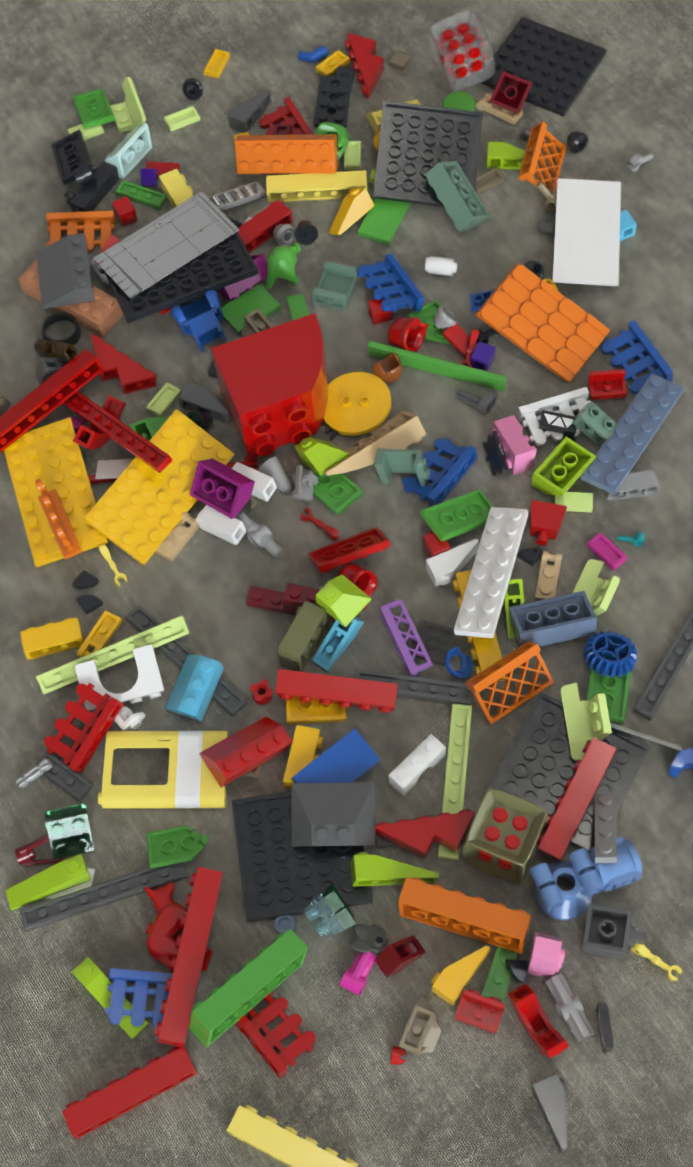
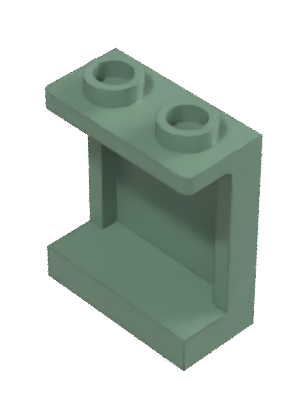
M325 261L324 271L318 287H314L312 292L313 304L346 311L358 280V269L352 266Z

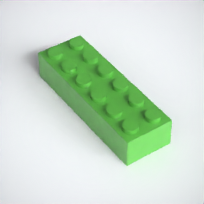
M291 929L285 934L281 932L274 939L272 945L269 947L266 945L258 952V956L254 960L249 959L246 961L240 972L237 974L235 972L232 973L221 988L218 986L210 992L208 999L204 1002L201 1000L194 1005L189 1025L191 1032L207 1048L303 965L308 946Z

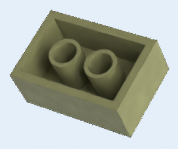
M307 601L304 602L302 607H298L295 620L288 624L284 639L281 638L277 644L280 665L292 671L303 672L328 628L326 610Z

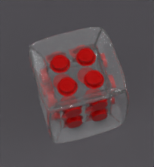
M473 11L455 14L433 24L428 29L434 60L449 90H463L495 74V62L490 41L484 26Z

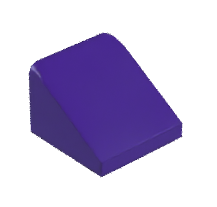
M141 169V186H158V169Z

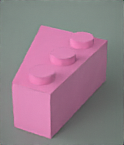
M512 415L494 421L491 434L493 435V431L498 432L499 443L503 445L505 451V463L512 474L515 475L533 469L536 448L529 445L528 441H530L528 435H523V428L516 417Z
M534 932L527 974L550 979L555 973H559L565 955V950L561 949L562 941L560 937Z

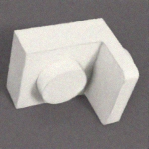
M124 706L117 715L115 722L123 731L135 730L141 726V721L146 715L143 712L133 714L127 706Z

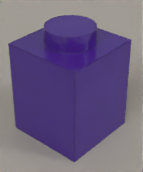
M479 341L471 356V367L488 371L495 358L496 347Z

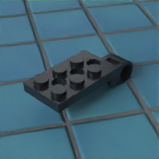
M338 66L336 77L320 76L314 127H318L324 122H331L347 128L350 97L354 82V67ZM334 83L339 84L338 87H332L331 85ZM331 97L338 98L336 101L330 100ZM331 110L336 112L333 115L328 114Z
M80 129L51 144L64 185L74 180L83 185L96 178L84 136Z

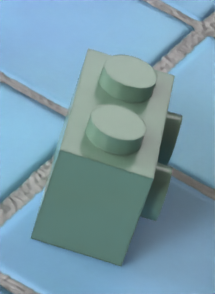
M592 401L580 410L572 422L598 446H601L605 440H609L618 427V424Z

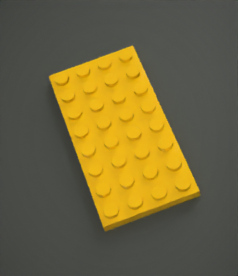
M178 409L172 413L149 441L167 453L173 461L162 472L158 473L135 457L84 517V521L143 566L183 518L182 514L189 512L198 501L190 496L198 461L213 458L227 465L235 455Z
M71 417L28 431L4 450L34 564L37 568L64 559L38 499V496L42 495L35 483L38 479H41L48 492L53 489L56 490L83 552L108 543L107 538L84 521V517L95 506L96 499L80 445L73 441L76 432Z

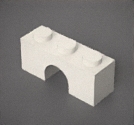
M430 734L389 774V784L404 797L417 784L418 778L428 767L432 769L445 757L446 747Z

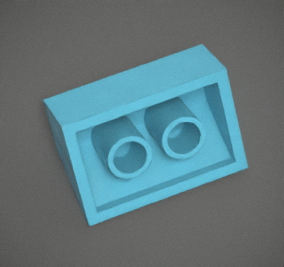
M188 655L165 709L202 722L224 667L219 661L202 655Z

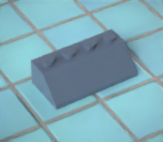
M585 591L509 607L514 635L519 647L527 641L537 643L540 647L596 633L597 618Z

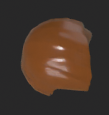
M393 352L387 358L374 364L372 370L374 375L385 383H393L401 377L402 365L398 356Z

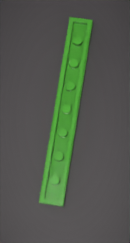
M369 341L368 356L383 360L394 352L401 361V365L503 392L506 387L507 377L373 341Z

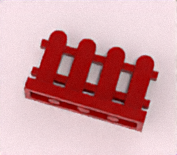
M290 97L284 99V107L279 106L277 111L269 115L264 114L263 118L259 121L262 129L270 128L266 131V135H273L274 124L283 119L285 121L280 124H291V135L313 134Z
M91 683L88 686L79 684L76 687V693L81 696L78 702L69 701L66 703L65 709L70 715L66 720L59 718L55 721L54 726L59 730L56 737L49 735L44 739V745L49 748L47 750L49 754L57 753L64 758L63 763L80 773L84 771L124 706V703L111 697L109 694L105 693L103 696L93 690L95 686ZM86 700L97 706L93 713L82 707ZM75 717L86 723L83 730L72 724ZM64 735L75 741L72 748L61 741Z
M272 991L263 999L267 1001L269 1006L258 1014L252 1008L248 1012L252 1019L249 1020L245 1014L235 1025L280 1079L287 1073L288 1064L293 1067L296 1064L294 1059L305 1050L310 1053L314 1049L312 1045L315 1042L316 1036L312 1031H306L302 1034L298 1030L302 1022L301 1017L298 1014H292L288 1017L284 1013L288 1006L287 1000L279 997L274 1001L270 996L273 993ZM279 1016L283 1022L270 1031L267 1025ZM260 1030L266 1035L265 1037L260 1034ZM293 1033L297 1039L284 1048L280 1042ZM274 1047L279 1051L278 1055L273 1050Z

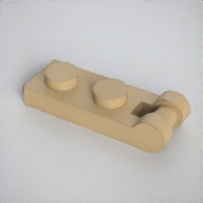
M486 93L482 100L476 103V107L480 111L485 110L512 125H515L523 116V110L520 111V114L490 103L489 101L492 97L490 93Z
M188 512L182 514L183 518L156 550L158 555L170 562L176 558L200 527L196 521L197 517L193 518ZM187 523L191 524L189 528L185 527Z
M543 551L535 601L555 597L562 554L556 553L555 555L549 554V551ZM547 561L555 562L554 566L547 565Z

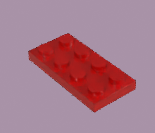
M378 527L309 552L308 556L320 573H326L335 567L348 565L356 559H364L369 554L382 552L386 548L391 547L383 532Z

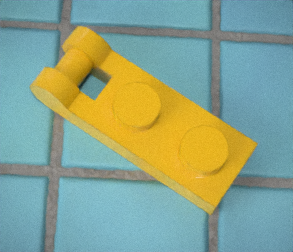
M105 610L79 648L77 657L81 658L90 654L91 652L88 651L90 647L94 648L93 652L105 648L123 622L122 618Z

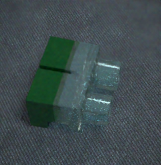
M333 884L327 887L326 891L318 897H313L312 904L304 909L310 921L318 916L322 918L323 921L315 925L321 938L330 933L335 936L356 924L355 916Z

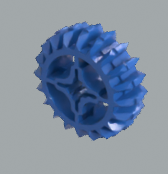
M601 630L599 634L594 633L592 637H589L584 646L583 656L585 665H589L590 670H595L596 674L601 673L603 678L606 675L610 676L611 679L615 675L618 678L622 674L626 676L627 673L632 671L637 661L635 644L631 643V638L625 639V634L618 635L617 631L611 633L610 630L604 633Z

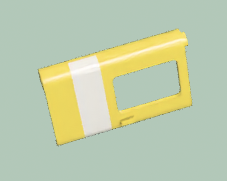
M107 731L102 792L98 793V804L102 805L103 809L226 808L225 786L222 788L219 786L199 753L226 739L228 731ZM116 748H168L170 753L167 784L112 785L114 750Z

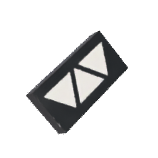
M542 410L538 429L575 436L577 427L572 424L575 419L574 416Z
M598 1003L596 1013L603 1053L611 1052L614 1048L608 1006L606 1003Z

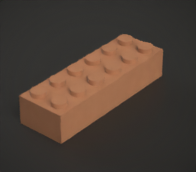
M36 260L18 280L22 292L42 303ZM93 286L95 301L52 308L59 313L71 315L78 324L102 338L123 316L116 298Z

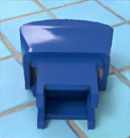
M215 290L204 292L206 297L195 300L183 308L177 305L170 311L174 322L183 331L184 335L194 336L201 352H204L203 345L222 337L223 342L227 341L219 324L224 315L220 299Z

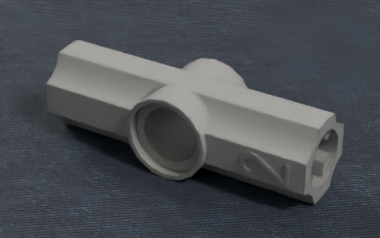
M562 973L547 980L545 985L556 1003V1010L561 1019L569 1026L577 1043L594 1035L595 1032L583 1013L582 1003L577 995L572 993Z

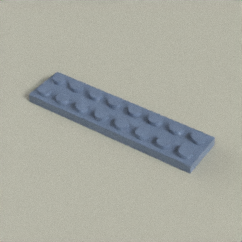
M651 373L618 421V427L609 440H605L595 455L596 459L583 472L581 480L615 495L683 394L684 387Z

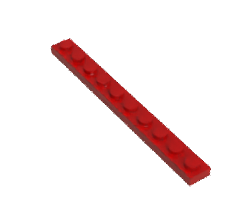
M77 391L62 403L158 473L162 472L173 461L167 453Z

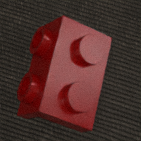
M613 369L611 371L590 372L587 381L590 400L626 398L625 370Z
M463 990L454 1020L496 1034L505 1004L501 1003L502 1000L493 996H489V998L480 996L481 993L476 990Z

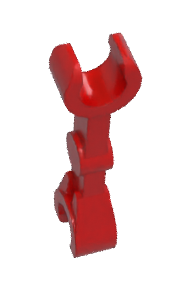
M473 329L471 331L469 347L466 350L465 360L460 363L461 365L471 367L469 359L473 352V345L478 338L479 330Z
M309 508L304 509L308 514L307 516L299 514L303 522H312L317 528L322 529L331 540L336 541L339 538V531L334 527L326 526L321 520L313 517Z

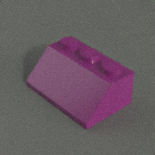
M250 255L259 274L217 290L224 299L234 300L241 296L240 293L244 290L247 292L255 287L254 284L257 282L262 283L266 281L267 262L263 255Z
M213 458L198 461L190 496L233 519L250 500L255 481Z

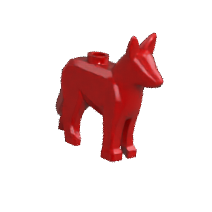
M173 882L158 887L155 890L144 886L146 894L158 912L154 923L150 922L145 932L148 935L146 944L149 955L164 964L173 973L174 970L170 969L173 956L177 957L179 951L178 948H175L176 941L174 939L184 929V927H180L182 915L187 914L188 910L183 905L172 900L175 891V884Z

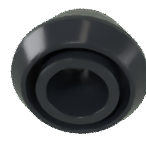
M195 78L185 80L182 85L184 96L192 101L200 99L203 94L202 83Z
M575 131L571 132L567 137V145L572 153H580L588 144V135Z

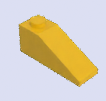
M355 187L344 197L330 227V234L341 235L374 207L365 188Z
M486 945L447 966L441 973L437 972L431 981L433 984L432 992L454 1006L489 954L490 947Z

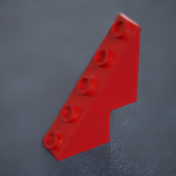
M348 33L347 39L344 40L346 50L349 49L350 61L353 60L354 72H357L358 83L362 84V94H365L366 98L369 99L384 70V58L375 55L376 40Z
M90 334L95 356L98 357L104 369L100 373L102 382L120 378L124 394L157 387L155 381L157 376L153 371L146 370L139 362L131 360L127 354L117 351L112 344L108 345L101 337Z
M465 809L456 814L445 812L437 817L421 816L417 820L411 821L409 819H400L397 823L391 824L380 822L376 824L375 834L423 859L426 858L434 841L457 853L471 826L475 812Z

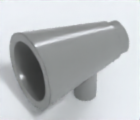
M276 456L267 460L258 469L259 472L273 477L277 489L282 491L283 494L292 488Z

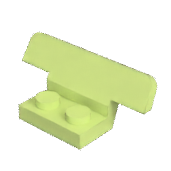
M125 77L122 83L125 102L110 106L115 116V123L119 133L133 130L135 127L146 122V116L131 77Z
M590 559L587 561L573 593L585 591L597 617L607 610L620 579L616 576H612L608 580L599 578L598 575L604 562Z
M577 683L564 685L561 688V696L571 756L574 761H577L578 759H583L585 753L582 751L587 741H592L593 737L603 740L612 731L605 694H596L590 700L580 701Z

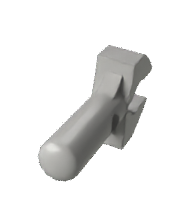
M638 153L630 159L632 164L628 165V168L633 172L638 171L640 164L653 159V154L648 153L641 156Z

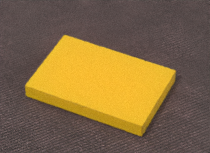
M291 698V701H286L287 725L347 722L346 708L339 707V704L335 703L325 706L320 705L319 701L302 703L299 702V699Z

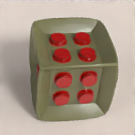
M489 788L482 798L471 823L467 840L463 846V860L475 868L513 883H522L538 845L536 842L545 827L548 817L547 812L538 805L513 794Z

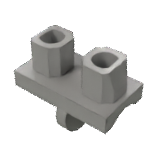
M298 465L296 467V474L292 475L295 490L292 491L291 497L297 501L305 500L310 502L313 500V486L318 484V478L314 475V471L304 469L302 465Z

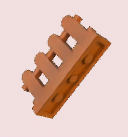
M114 211L46 213V220L49 225L47 226V231L50 232V242H47V246L60 240L61 232H67L68 236L78 234V231H84L89 253L94 251L95 246H101L102 249L112 234V230H115L116 217ZM101 230V240H95V231Z
M41 479L36 480L35 483L42 494L38 496V499L63 557L67 560L82 553L83 551L56 490L53 489L48 492Z

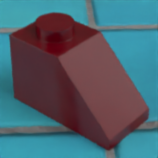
M412 935L388 945L375 959V962L385 976L390 977L423 956L426 951L415 936Z

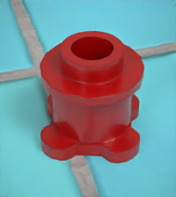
M263 679L260 683L250 686V690L253 692V700L259 705H266L272 700L273 690L269 688L268 680Z

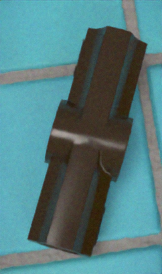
M38 339L34 343V350L38 354L47 357L72 360L77 355V349L74 347V344Z

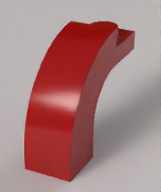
M108 395L102 409L120 420L119 418L126 403ZM90 424L88 426L80 425L73 441L87 449L95 450L106 444L110 438Z
M526 983L507 994L521 1024L543 1056L546 1054L549 1058H552L569 1048L566 1040L547 1019L535 992Z

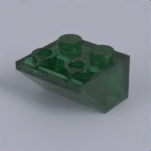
M86 803L45 812V823L54 860L95 851Z

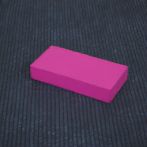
M601 532L586 545L613 571L627 560V556Z

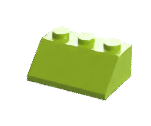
M565 437L533 473L531 485L545 495L563 496L596 459V456L573 440Z

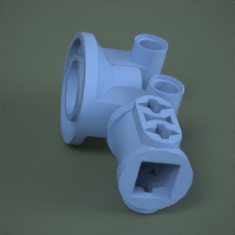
M624 837L617 838V863H595V847L588 851L586 848H582L569 855L571 862L541 863L530 869L534 880L533 895L537 906L547 916L563 921L581 916L589 907L592 896L603 889L606 892L642 878V865L638 853L631 841L625 840ZM560 877L568 878L574 883V888L570 891H563L557 886L556 880Z

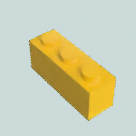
M78 617L66 618L61 622H50L44 626L30 627L20 631L23 650L28 660L79 648L84 642Z
M296 725L283 779L284 788L291 789V783H294L291 778L319 757L317 755L318 748L322 749L324 737H321L320 729Z

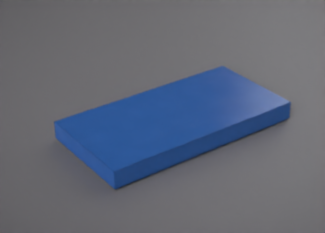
M354 728L291 779L294 783H353L378 763L380 759Z

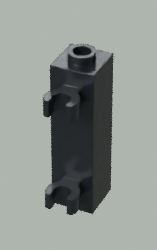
M104 161L98 168L92 164L96 178L85 183L76 195L71 191H67L64 195L68 198L66 203L70 204L72 212L94 211L119 180L117 167Z

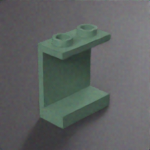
M378 448L374 465L382 484L390 485L392 472L416 473L421 486L425 487L426 480L430 477V469L426 466V458L423 457L421 450Z

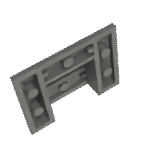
M374 782L291 783L292 847L375 846Z

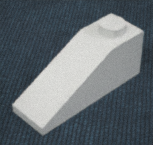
M478 539L426 559L425 569L435 587L446 585L454 579L455 573L460 572L478 551Z

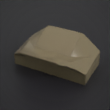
M257 308L244 316L245 324L241 334L245 337L272 328L273 325L262 311Z
M415 1004L398 1047L418 1056L422 1053H433L442 1031L436 1022V1013Z

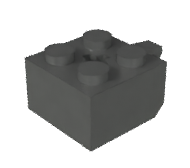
M589 904L583 940V953L626 960L628 947H633L634 944L645 945L647 933L636 931V927L631 926L632 912L625 909ZM606 929L610 930L609 934H605Z

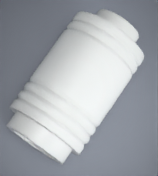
M430 256V258H426L425 271L429 274L452 276L457 271V263L452 258Z

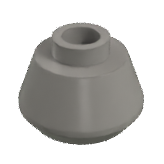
M279 224L273 231V237L280 246L291 244L295 238V229L290 224Z
M445 306L439 307L434 316V324L439 329L453 327L457 321L454 313Z

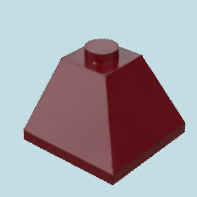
M503 71L489 102L520 114L533 83Z

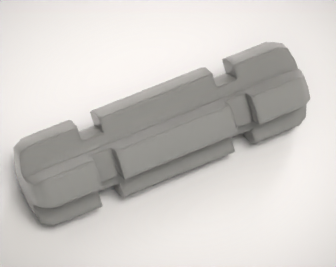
M44 758L38 765L36 764L27 770L23 776L20 775L16 778V784L19 788L26 787L29 782H33L44 774V771L51 769L52 763L49 759Z

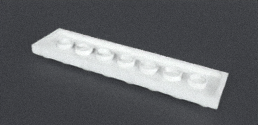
M490 508L454 627L455 635L494 637L527 521V509Z

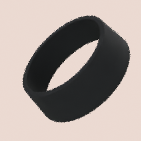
M66 313L51 315L44 321L42 326L43 339L62 341L75 345L81 337V330L76 320ZM65 320L75 324L73 334L66 339L53 340L45 334L46 329L54 322Z

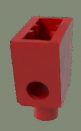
M531 500L529 511L530 535L537 537L536 544L546 546L548 539L555 540L565 518L567 506Z

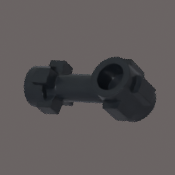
M493 328L485 332L477 329L479 330L476 344L479 341L488 343L489 337L501 334Z

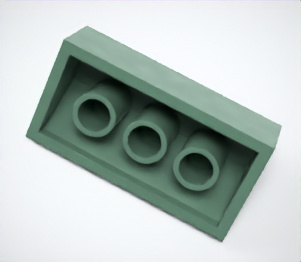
M457 161L439 162L425 174L429 185L435 190L437 198L444 205L446 213L451 217L455 228L459 232L470 230L491 218Z

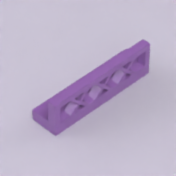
M402 599L381 606L380 616L408 676L418 677V672L432 667L433 664ZM400 606L402 610L400 617L393 615L390 609ZM400 622L409 625L408 633L399 630ZM408 638L417 642L416 649L407 647ZM415 656L424 657L426 663L416 666L414 662Z

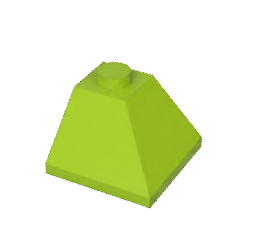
M312 437L303 439L295 446L302 464L320 476L324 474L325 470L332 468L350 456L348 452L335 444Z
M343 575L328 581L315 595L316 604L325 609L328 614L345 628L371 601L367 594Z

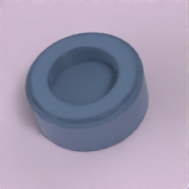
M291 915L277 917L274 921L276 933L278 935L281 932L285 934L289 929L294 932L296 928L294 918Z

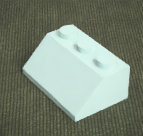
M144 123L135 127L116 146L113 152L106 157V163L117 167L119 178L124 179L152 148L148 124Z

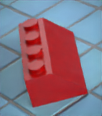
M264 717L200 752L199 755L222 788L287 751L293 741L281 724L268 717Z

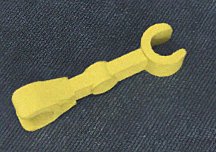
M105 544L99 546L102 557L108 561L109 567L116 575L114 577L115 584L120 587L118 580L121 578L128 583L126 575L118 572Z
M634 944L631 947V951L635 954L648 958L654 965L667 971L666 975L669 980L677 981V978L671 974V970H676L679 974L682 973V969L679 966L673 965L670 967L658 956L651 954L645 945Z

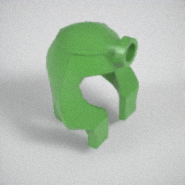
M324 122L315 131V134H337L339 160L349 144L350 137L347 129L340 124Z
M293 243L289 247L276 246L269 252L267 256L266 289H271L278 277L289 280L293 286L299 283L300 278L295 275L294 269L297 263L296 254L301 251L298 243Z

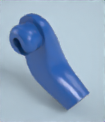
M320 46L311 52L299 51L298 59L314 63L326 57L328 49L325 46Z

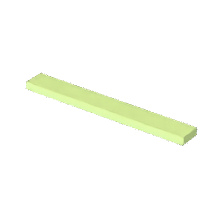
M181 615L36 676L43 694H46L78 680L74 665L94 660L99 672L134 657L133 649L151 644L153 648H156L189 634V630Z
M452 703L442 813L456 814L463 810L472 705ZM439 844L438 859L459 861L460 847L456 853Z

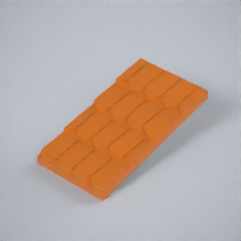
M519 263L511 269L475 314V316L566 383L574 378L610 332V329L590 313H586L573 301L567 299L546 281L541 280L528 268Z

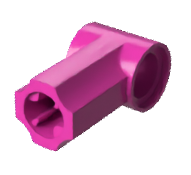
M358 952L350 969L348 968L343 975L340 986L359 996L367 983V976L377 956L371 952Z

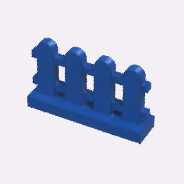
M392 253L386 254L384 262L377 261L376 264L367 266L362 264L358 268L357 275L361 278L367 277L365 286L369 289L375 288L373 297L377 300H384L381 304L382 310L397 312V309L407 307L408 309L412 308L415 312L421 311L424 296Z
M635 320L628 323V331L623 329L620 331L619 336L611 340L609 338L605 339V343L602 345V353L605 355L614 354L611 358V365L615 368L620 366L624 368L623 370L626 373L625 381L633 380V383L630 385V391L633 394H637L651 373L668 381H673L672 369ZM627 344L630 346L628 349L622 351L621 353L618 352V349L622 348L623 346ZM636 357L640 359L630 366L627 364V362ZM648 370L649 374L640 379L637 378L638 374Z
M448 438L446 440H435L434 446L437 451L435 453L432 451L425 452L424 458H426L427 468L430 469L431 466H434L442 471L438 473L430 469V477L426 481L431 484L429 486L425 485V487L421 486L416 473H414L416 475L414 478L405 477L402 480L405 492L410 493L412 491L419 495L423 501L427 499L429 507L442 503L477 460L475 447L469 445L466 449L462 445L460 448L452 444ZM444 453L452 457V459L448 460L442 457L441 454Z
M110 968L109 980L113 981V985L108 984V991H112L110 1008H105V1014H109L110 1023L118 1025L122 1021V1015L131 1016L132 1025L139 1027L144 1023V1017L153 1018V1026L156 1028L157 1022H162L164 1014L160 1013L162 1001L167 1000L169 994L168 991H165L167 979L172 978L173 974ZM126 983H135V987L126 986ZM148 985H157V989L148 988ZM125 993H134L132 1010L123 1009ZM147 995H156L154 1012L145 1011Z

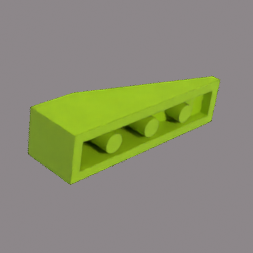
M367 852L357 853L350 862L352 886L404 885L406 877L410 879L419 878L424 883L435 884L439 878V873L378 855H368Z
M82 854L49 867L5 890L10 909L15 910L92 879L86 861Z
M87 957L72 973L104 1009L106 1007L110 1008L112 991H108V984L113 985V983ZM125 998L123 1009L132 1010L131 1003ZM122 1015V1021L119 1023V1026L132 1040L148 1025V1022L144 1019V1023L141 1026L135 1027L131 1023V1016Z

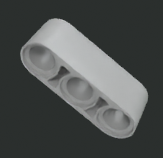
M651 470L629 473L615 495L607 491L605 492L607 499L612 501L653 495L660 491L656 472Z

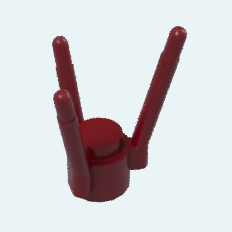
M58 828L29 844L16 848L15 855L18 863H25L26 867L64 861L62 858L33 860L36 857L34 848L47 842L48 838L61 832L62 829Z

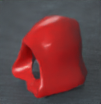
M399 317L388 328V343L407 351L417 352L422 346L429 325L421 323L418 317Z
M353 563L341 568L337 577L340 575L345 576L370 598L378 585L376 574Z

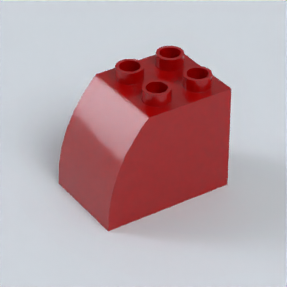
M315 313L211 348L220 392L248 457L253 455H270L277 447L289 443L299 444L303 439L318 433L327 408L328 378L323 337Z

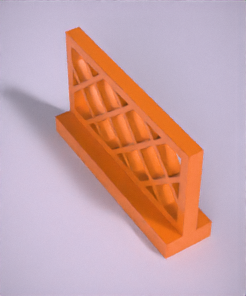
M542 121L531 128L518 178L522 182L527 179L535 187L541 181L547 188L545 183L548 182L549 191L556 190L566 146L546 130L547 124ZM549 146H550L551 151H552V154H551V155H550V152H549V150H548V147H549ZM555 146H557L560 149L559 153L557 152ZM541 148H543L545 156L542 155ZM553 157H554V159H555V161H556V166H555L554 163H553V160H552ZM544 159H547L549 167H547ZM538 160L540 161L542 168H539V165L537 163ZM549 170H551L553 178H551ZM541 171H543L544 174H545V177H546L545 180H544V178H543V176H542ZM535 173L538 177V180L533 177Z
M527 641L465 682L467 688L472 691L488 724L492 725L554 683L539 653L541 649L537 643ZM534 656L537 660L535 669L528 667L529 660ZM517 667L522 668L519 679L512 678L513 670ZM526 670L534 671L531 682L524 681ZM539 673H543L547 680L541 685L536 684ZM500 678L506 679L503 690L496 688L497 681ZM511 680L518 682L516 693L508 691ZM523 683L530 685L529 692L526 695L520 694ZM485 688L490 689L488 700H483L479 694ZM495 691L503 692L500 704L492 702ZM507 694L515 695L511 705H504ZM491 704L499 706L497 714L493 717L489 714Z

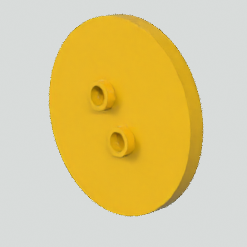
M351 372L337 377L328 384V401L324 415L325 423L332 430L347 436H359L372 432L384 423L391 411L392 399L388 386L382 379L367 372Z

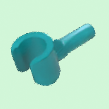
M637 532L635 537L618 535L617 540L630 541L635 546L640 547L646 539L644 533Z

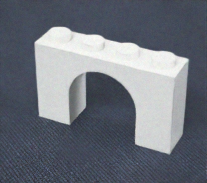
M238 462L231 468L255 481L251 495L268 502L277 489L273 477ZM208 505L198 513L196 518L202 530L236 546L247 531L242 521L236 518L231 519Z
M152 644L133 649L138 668V679L133 688L125 693H111L102 686L94 660L74 665L79 684L88 686L91 683L95 686L93 690L103 696L107 693L122 703L129 701L131 704L142 702L144 697L150 696V699L161 697V693L165 692ZM87 700L84 703L87 710L92 713L95 711L97 706Z

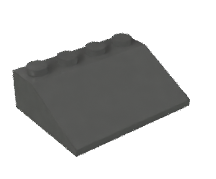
M84 233L65 236L36 252L43 309L95 301L89 251Z

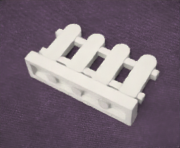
M587 387L519 407L517 418L524 427H528L531 434L529 436L530 442L534 441L536 446L543 447L546 443V437L551 436L555 442L560 441L563 438L562 433L543 432L542 429H538L542 410L574 416V411L578 410L580 412L585 405L591 402L590 400L587 401L589 395ZM576 428V433L574 437L578 436L580 433V430L578 428Z

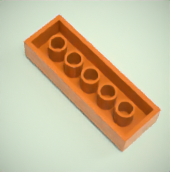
M337 134L238 135L235 139L237 174L336 173L339 168Z
M406 877L398 900L400 917L523 954L531 921V915H528L526 911L521 909L512 910L501 903L492 904L478 896L469 897L458 890L450 891L439 884L430 885L424 883L419 878L410 879Z

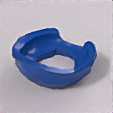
M459 647L450 649L445 657V667L454 677L465 678L471 673L473 667L472 659L469 655L466 656L459 651ZM454 655L461 658L459 671H454L450 665V659Z

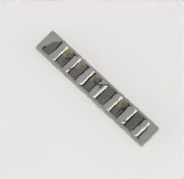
M256 181L208 198L223 211L265 197L266 191Z

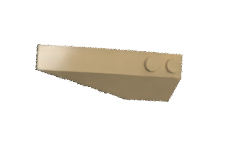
M402 411L384 422L377 429L369 432L371 436L358 440L356 447L346 449L345 451L350 456L332 468L325 470L324 474L329 476L367 467L374 464L378 448L406 450L407 446L420 442L422 437L427 434L417 415Z

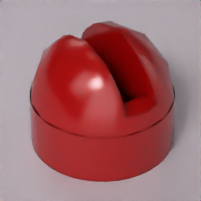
M393 1046L390 1064H403L406 1060L400 1059V1056L407 1055L406 1051L398 1046Z

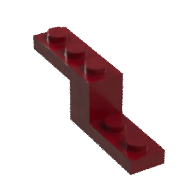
M287 583L285 592L250 585L246 606L295 615L298 607H302L305 601L320 607L316 604L315 595L321 589Z

